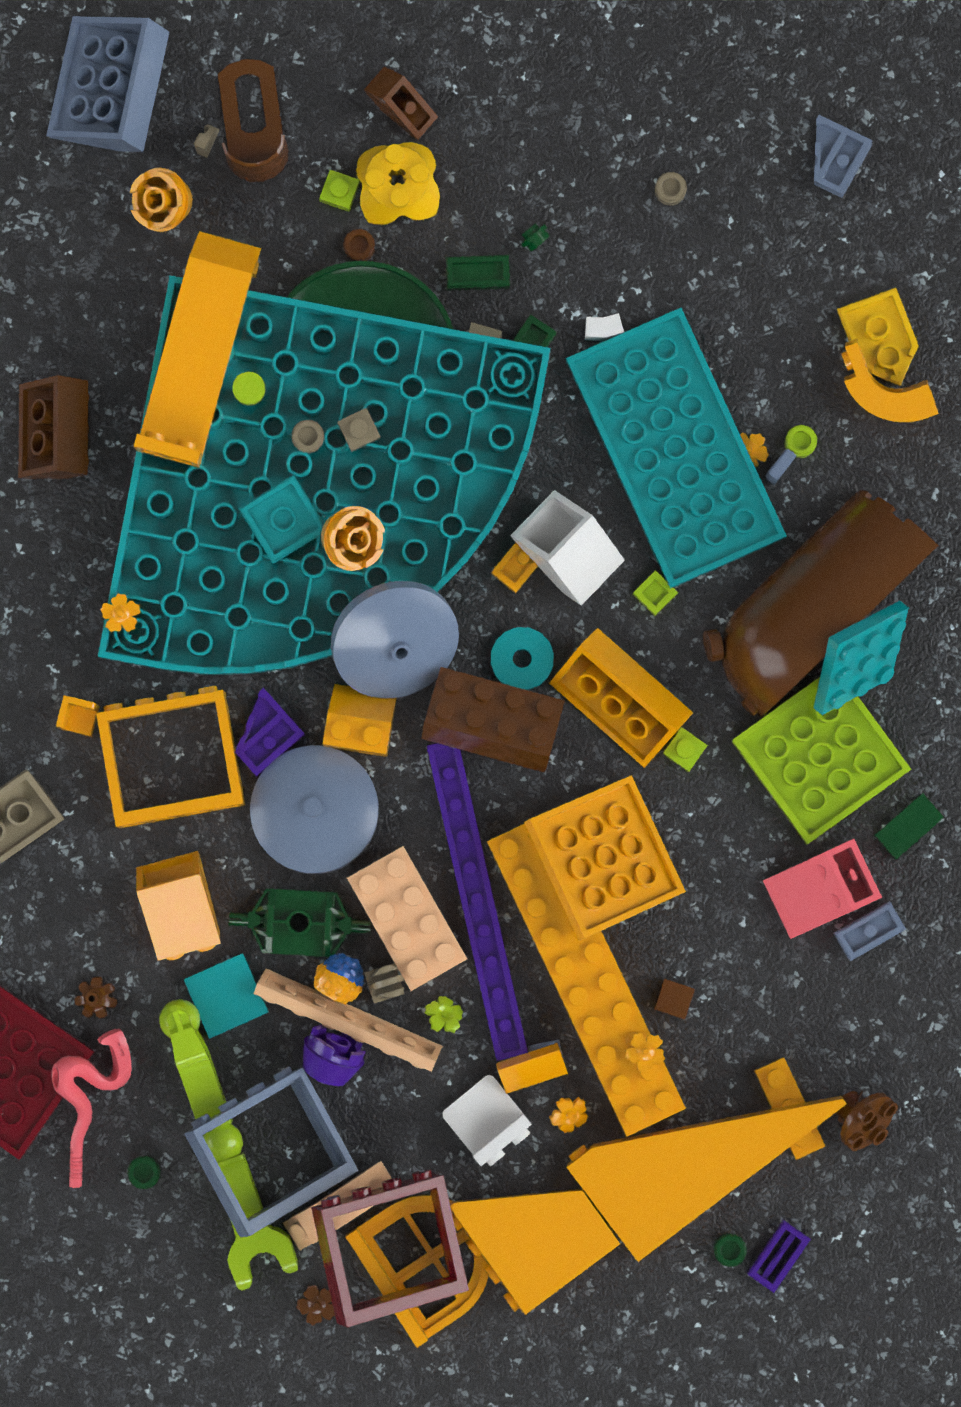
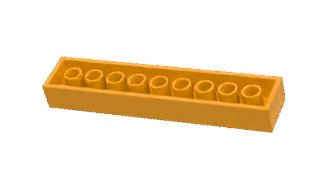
M525 824L487 841L625 1135L628 1137L686 1109L664 1061L661 1065L652 1062L653 1068L648 1069L644 1073L637 1070L638 1061L631 1063L630 1059L625 1057V1050L634 1047L630 1043L633 1035L642 1032L647 1039L650 1032L602 931L578 941Z

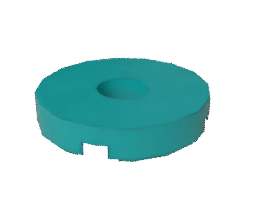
M516 627L505 631L496 640L491 650V667L495 676L502 684L531 690L540 686L549 677L553 668L554 653L550 642L541 632L529 627ZM524 650L531 655L532 661L527 667L520 668L514 664L513 656L517 651Z

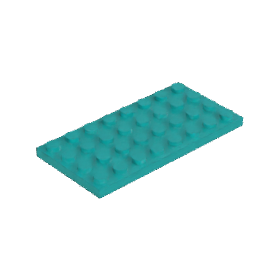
M682 308L566 358L570 372L670 589L787 537Z

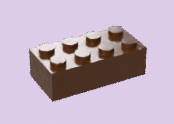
M440 667L424 721L421 739L545 773L565 700Z

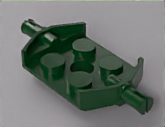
M266 889L253 911L249 912V914L229 913V918L242 919L241 921L229 920V926H248V928H251L262 953L330 957L337 953L346 936L351 934V932L371 933V928L358 927L359 925L371 926V920H353L349 918L336 892ZM297 913L304 914L309 920V925L303 932H295L290 925L291 918Z

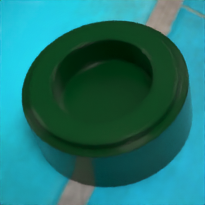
M140 1156L130 1163L127 1172L128 1179L136 1188H151L160 1179V1165L150 1156Z
M725 1233L716 1239L713 1252L716 1259L722 1265L734 1267L745 1259L747 1248L741 1237L734 1233Z

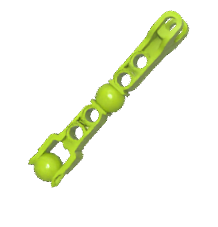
M172 1000L161 1010L159 1017L160 1028L172 1041L175 1063L195 1119L205 1114L212 1118L220 1113L218 1107L224 1104L226 1099L210 1051L198 1030L200 1025L199 1011L195 1005L187 1000ZM230 1119L207 1132L203 1137L243 1212L249 1218L264 1208L245 1154L241 1152L243 1147L242 1135L231 1124L233 1120ZM232 1224L236 1239L231 1246L227 1261L238 1289L243 1291L250 1288L253 1279L250 1261L258 1253L268 1252L276 1256L282 1270L286 1273L298 1271V1260L291 1237L283 1229L269 1224L251 1236L240 1238Z

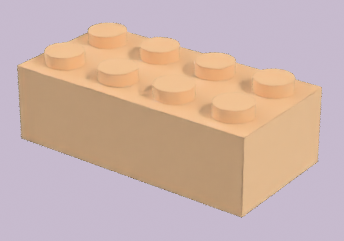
M404 846L347 878L410 991L467 960Z

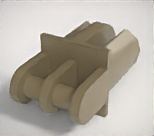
M395 963L364 973L373 1003L404 994V987L401 984V981H404L402 974H398V968Z

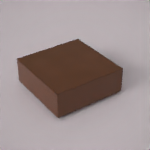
M664 979L654 1009L685 1020L695 989Z

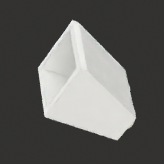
M555 490L510 535L561 592L580 605L624 562V558L593 515Z

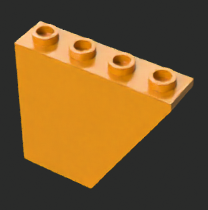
M579 1189L450 1202L455 1229L459 1231L463 1228L470 1238L465 1242L476 1258L482 1255L489 1266L484 1270L495 1285L499 1282L502 1283L508 1292L503 1297L512 1310L515 1312L520 1309L525 1315L620 1245L585 1193Z

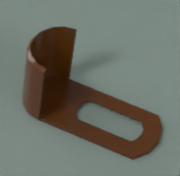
M243 59L229 64L218 73L228 151L225 143L221 144L229 168L237 177L249 182H263L274 178L283 170L288 160V147L282 131L274 67L261 60ZM246 74L255 75L260 80L266 126L261 131L255 133L241 130L235 80Z

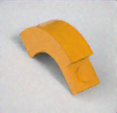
M858 339L845 343L846 352L841 354L847 370L853 369L855 373L845 376L844 382L851 396L861 407L879 418L893 422H914L938 414V408L927 380L905 388L884 386L870 373Z

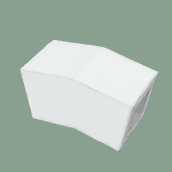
M619 313L603 318L586 317L585 340L606 341L624 333Z

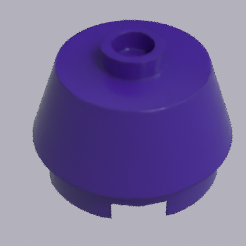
M323 1025L314 1026L310 1035L304 1038L303 1069L320 1083L332 1086L345 1085L364 1065L363 1057L366 1051H361L363 1043L355 1041L351 1036L342 1032L341 1035L326 1032L327 1028Z

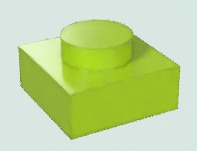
M330 170L319 198L320 202L350 212L360 180Z
M681 727L663 752V755L689 772L708 745Z

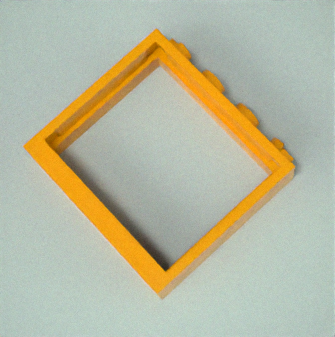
M209 686L198 689L199 694L186 696L185 692H176L166 695L167 700L154 702L153 697L143 698L135 701L136 706L123 708L122 703L111 704L103 707L104 712L96 713L114 820L117 828L245 805L227 698L224 690H217V686ZM215 703L231 793L125 812L109 722Z

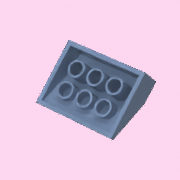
M73 16L46 136L52 139L115 151L143 152L169 31L149 18Z

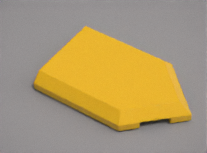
M893 288L838 308L837 312L848 341L858 339L870 373L897 386H901L919 345L897 289Z

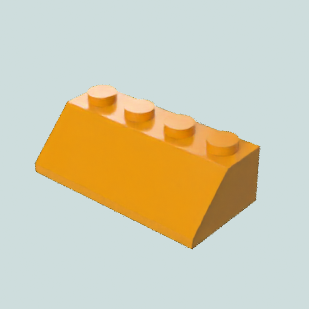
M598 628L577 648L549 683L644 768L693 714L687 706Z

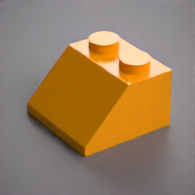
M334 684L327 713L323 746L387 757L397 698H375L364 695L350 686Z

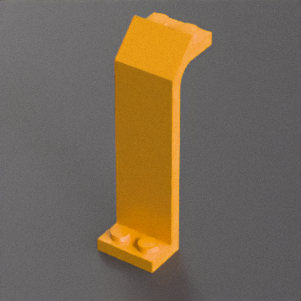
M199 231L189 255L141 433L137 434L134 448L137 452L200 468L252 277L256 278L258 271V259L261 248Z

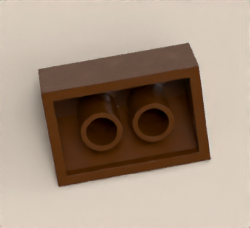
M56 375L19 384L18 478L69 479L88 475V380Z

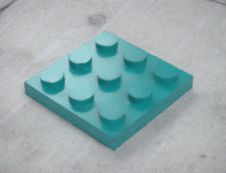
M898 601L829 637L813 707L815 710L823 715L833 709H839L846 702L857 696H863L868 690L887 683L893 677L897 654L900 651L902 634L906 627L905 621L909 607Z

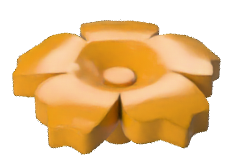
M741 433L740 436L754 466L758 467L759 463L757 460L766 462L769 454L767 447L762 446L765 438L760 433L751 434L750 438L745 433Z
M119 593L111 599L113 605L103 603L100 611L103 613L104 619H109L105 627L110 632H119L122 626L127 632L135 629L137 619L132 616L141 613L140 605L135 604L132 600L127 603L126 595Z
M642 1032L634 1034L630 1042L634 1047L625 1050V1057L630 1059L631 1063L638 1061L637 1070L645 1073L648 1069L653 1068L652 1062L661 1065L665 1060L664 1051L657 1049L663 1040L660 1039L659 1035L653 1036L649 1034L646 1039Z
M577 1097L573 1102L570 1098H561L556 1102L559 1110H553L552 1115L549 1116L551 1124L558 1126L564 1133L572 1132L575 1126L580 1127L588 1118L587 1113H585V1101L580 1099V1097Z

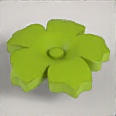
M439 996L437 1001H432L431 1004L426 1005L424 1013L431 1016L429 1019L431 1029L439 1032L444 1026L446 1032L451 1031L455 1033L460 1028L458 1021L461 1020L463 1014L459 1005L452 1006L453 1001L446 996Z

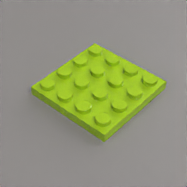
M820 677L732 740L734 746L806 845L912 770L858 696L846 702L839 709H833L823 715L813 708Z

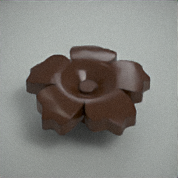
M314 1284L308 1286L307 1290L303 1293L305 1298L297 1300L296 1308L300 1310L302 1315L308 1313L306 1322L312 1326L320 1323L322 1316L327 1320H331L335 1316L333 1304L330 1303L332 1302L330 1290L323 1288L319 1294V1289Z

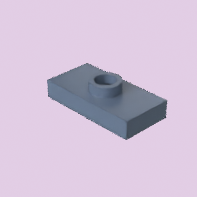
M888 901L833 934L848 960L852 961L906 930L893 905Z

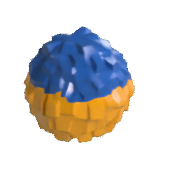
M343 953L330 956L317 966L314 988L335 1002H340L344 1005L349 1001L353 1002L359 993L362 992L364 984L363 970L359 959L351 958Z

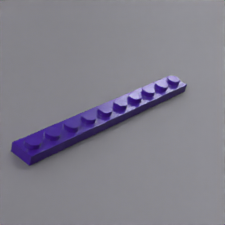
M439 743L428 745L427 751L496 1060L516 1057L528 1053L461 751L460 749Z

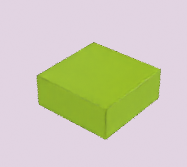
M656 570L633 592V595L654 616L678 594L674 588L670 589L668 582Z

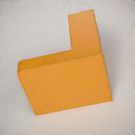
M64 695L56 727L92 737L97 719L96 713L99 712L100 706L94 702Z

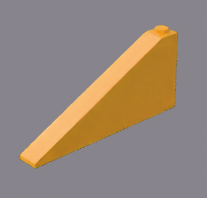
M836 1096L596 1143L588 1149L585 1145H582L568 1156L571 1161L567 1164V1169L639 1262L847 1103L842 1096Z

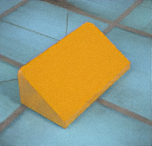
M558 1043L496 1063L506 1094L568 1074Z

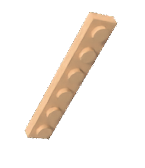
M265 969L253 993L269 1003L281 1005L290 1009L298 1016H306L328 1029L338 1030L351 1036L357 1042H365L379 1048L387 1055L397 1056L420 1069L432 1072L443 1047L351 1005L335 1002L319 991L269 969Z

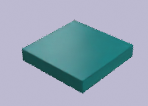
M294 475L238 508L272 564L319 537L324 522Z
M244 953L184 979L193 1003L199 1011L200 1019L209 1039L269 1013L264 999L253 994L257 983Z

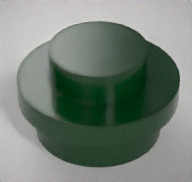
M536 223L530 226L521 234L524 238L521 246L523 248L527 247L530 252L540 246L550 236L546 231L547 226L542 224L539 227Z

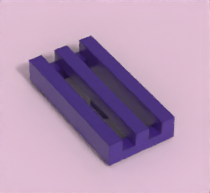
M782 1220L747 1271V1274L775 1293L811 1239ZM785 1230L789 1231L790 1233L763 1273L759 1275L757 1271ZM795 1237L799 1238V1243L772 1283L769 1282L767 1278Z

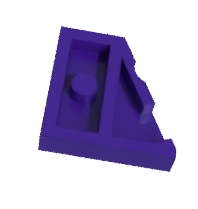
M262 688L259 691L258 699L246 723L245 731L240 738L235 753L256 776H259L265 768L285 753L305 734L272 696Z

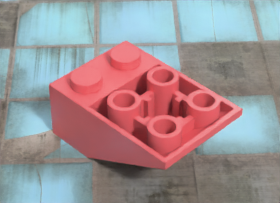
M855 839L844 842L763 880L790 939L882 898Z

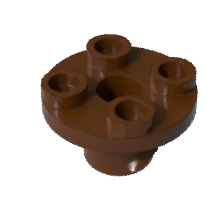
M850 1091L842 1096L847 1104L838 1110L836 1114L839 1116L838 1121L843 1124L841 1141L852 1151L863 1149L872 1143L879 1145L886 1139L888 1135L886 1128L890 1124L893 1115L897 1112L898 1105L885 1093H875L864 1098L862 1096L863 1091L859 1093L857 1091Z

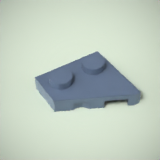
M818 115L816 118L814 185L842 198L872 146V140Z

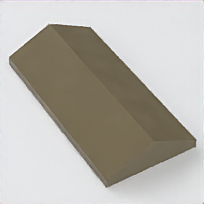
M28 769L0 787V864L64 820V817L49 795Z

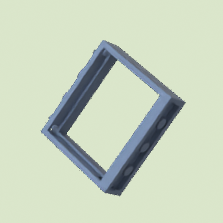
M289 1066L273 1075L275 1081L265 1086L261 1082L246 1091L248 1097L239 1102L236 1098L225 1102L218 1107L220 1110L219 1114L212 1118L208 1114L199 1117L191 1122L193 1129L184 1133L240 1238L251 1236L359 1171L303 1067L292 1071ZM291 1085L334 1167L247 1218L202 1135Z

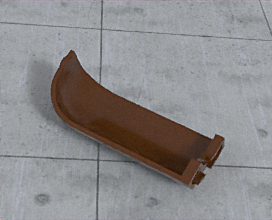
M857 491L764 581L730 617L722 637L724 645L722 664L730 684L743 698L740 703L751 715L755 716L758 714L762 718L825 657L830 636L863 620L939 546L912 520L907 518L903 522L893 514L895 511L894 506L879 496L873 501L870 499L872 495L868 491Z

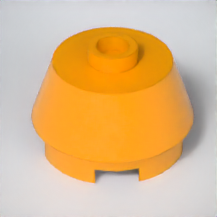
M153 168L141 174L133 182L130 193H133L132 205L134 210H131L134 218L140 224L153 231L164 232L175 228L186 218L192 207V194L188 185L175 172L166 168Z
M350 506L341 509L326 520L321 531V542L333 564L343 570L355 571L367 568L379 559L383 552L381 546L385 530L381 521L370 510L361 506Z

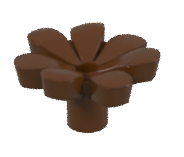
M99 976L92 978L91 985L86 981L81 982L78 988L82 995H78L74 999L77 1006H84L82 1014L87 1018L92 1017L95 1012L99 1019H103L107 1016L106 1007L115 1008L117 1005V999L110 997V994L115 991L114 985L107 983L102 986V978Z

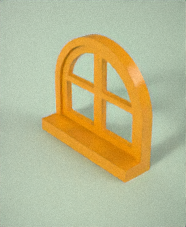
M415 1195L401 1199L345 1236L383 1296L407 1289L403 1282L434 1263L442 1277L449 1276L439 1258L444 1256L442 1243L432 1249L410 1215L417 1212L435 1213L431 1195ZM404 1217L427 1253L396 1273L373 1236ZM463 1228L456 1233L459 1245L470 1239ZM482 1255L478 1258L474 1256L473 1272L468 1283L469 1291L454 1295L456 1299L427 1319L418 1306L395 1313L417 1348L427 1342L429 1337L464 1315L480 1298L488 1280V1274L484 1269L489 1266Z

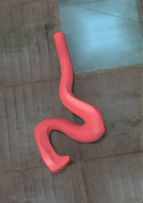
M121 1029L110 1030L97 1039L100 1044L109 1045L113 1069L109 1076L102 1075L91 1062L80 1056L62 1057L52 1067V1083L55 1091L71 1103L77 1111V1121L70 1141L69 1187L72 1188L82 1187L83 1142L92 1121L93 1113L91 1102L86 1094L75 1084L74 1078L76 1076L82 1077L94 1087L110 1091L116 1090L127 1083L132 1070L131 1055L127 1040Z

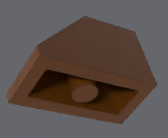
M383 67L364 89L383 113L417 140L438 118L436 113L404 75L386 67Z

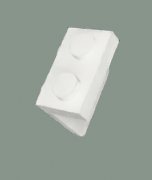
M492 1075L485 1076L443 1111L445 1121L470 1150L480 1166L486 1162L489 1166L496 1163L505 1155L502 1149L511 1141L515 1146L530 1134L527 1128L532 1125Z

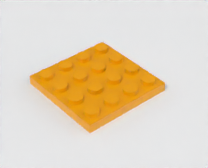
M632 775L524 822L578 941L686 892Z

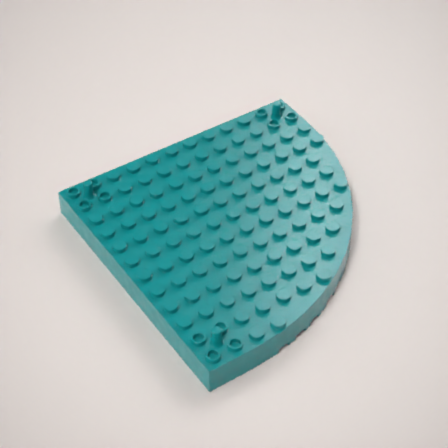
M169 276L141 429L181 288L182 277ZM248 290L200 468L136 451L108 604L113 605L111 599L116 597L118 593L125 594L127 603L132 600L135 604L140 605L141 613L132 616L137 619V623L135 624V629L127 632L123 626L119 632H110L105 627L109 619H105L98 657L156 669L203 675L254 674L289 669L332 656L331 636L338 617L354 598L366 590L383 583L411 581L424 584L439 592L468 562L491 531L514 490L530 449L551 348ZM254 372L263 379L265 394L259 403L244 405L235 398L232 388L233 382L241 373ZM367 408L381 438L351 452L337 422ZM313 420L323 429L324 442L320 449L313 453L299 451L292 442L293 428L300 421ZM294 475L324 523L336 512L350 506H361L374 513L381 521L385 530L381 546L383 552L379 559L367 568L355 571L343 570L329 559L322 545L320 535L280 561L272 564L238 508Z

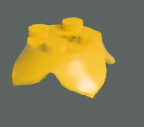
M412 142L389 146L381 145L365 151L359 157L356 172L358 179L362 182L360 206L368 223L386 225L394 222L399 216H406L412 220H424L437 214L440 194L433 178L436 162L432 152L427 147ZM402 175L405 183L403 185L401 183L392 185V176Z

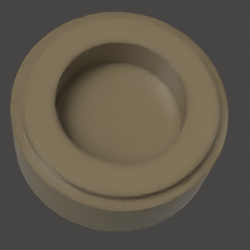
M675 172L662 174L655 185L657 199L669 206L680 203L684 199L687 190L685 179Z
M313 420L300 421L293 428L292 442L299 451L313 453L320 449L324 442L323 429Z

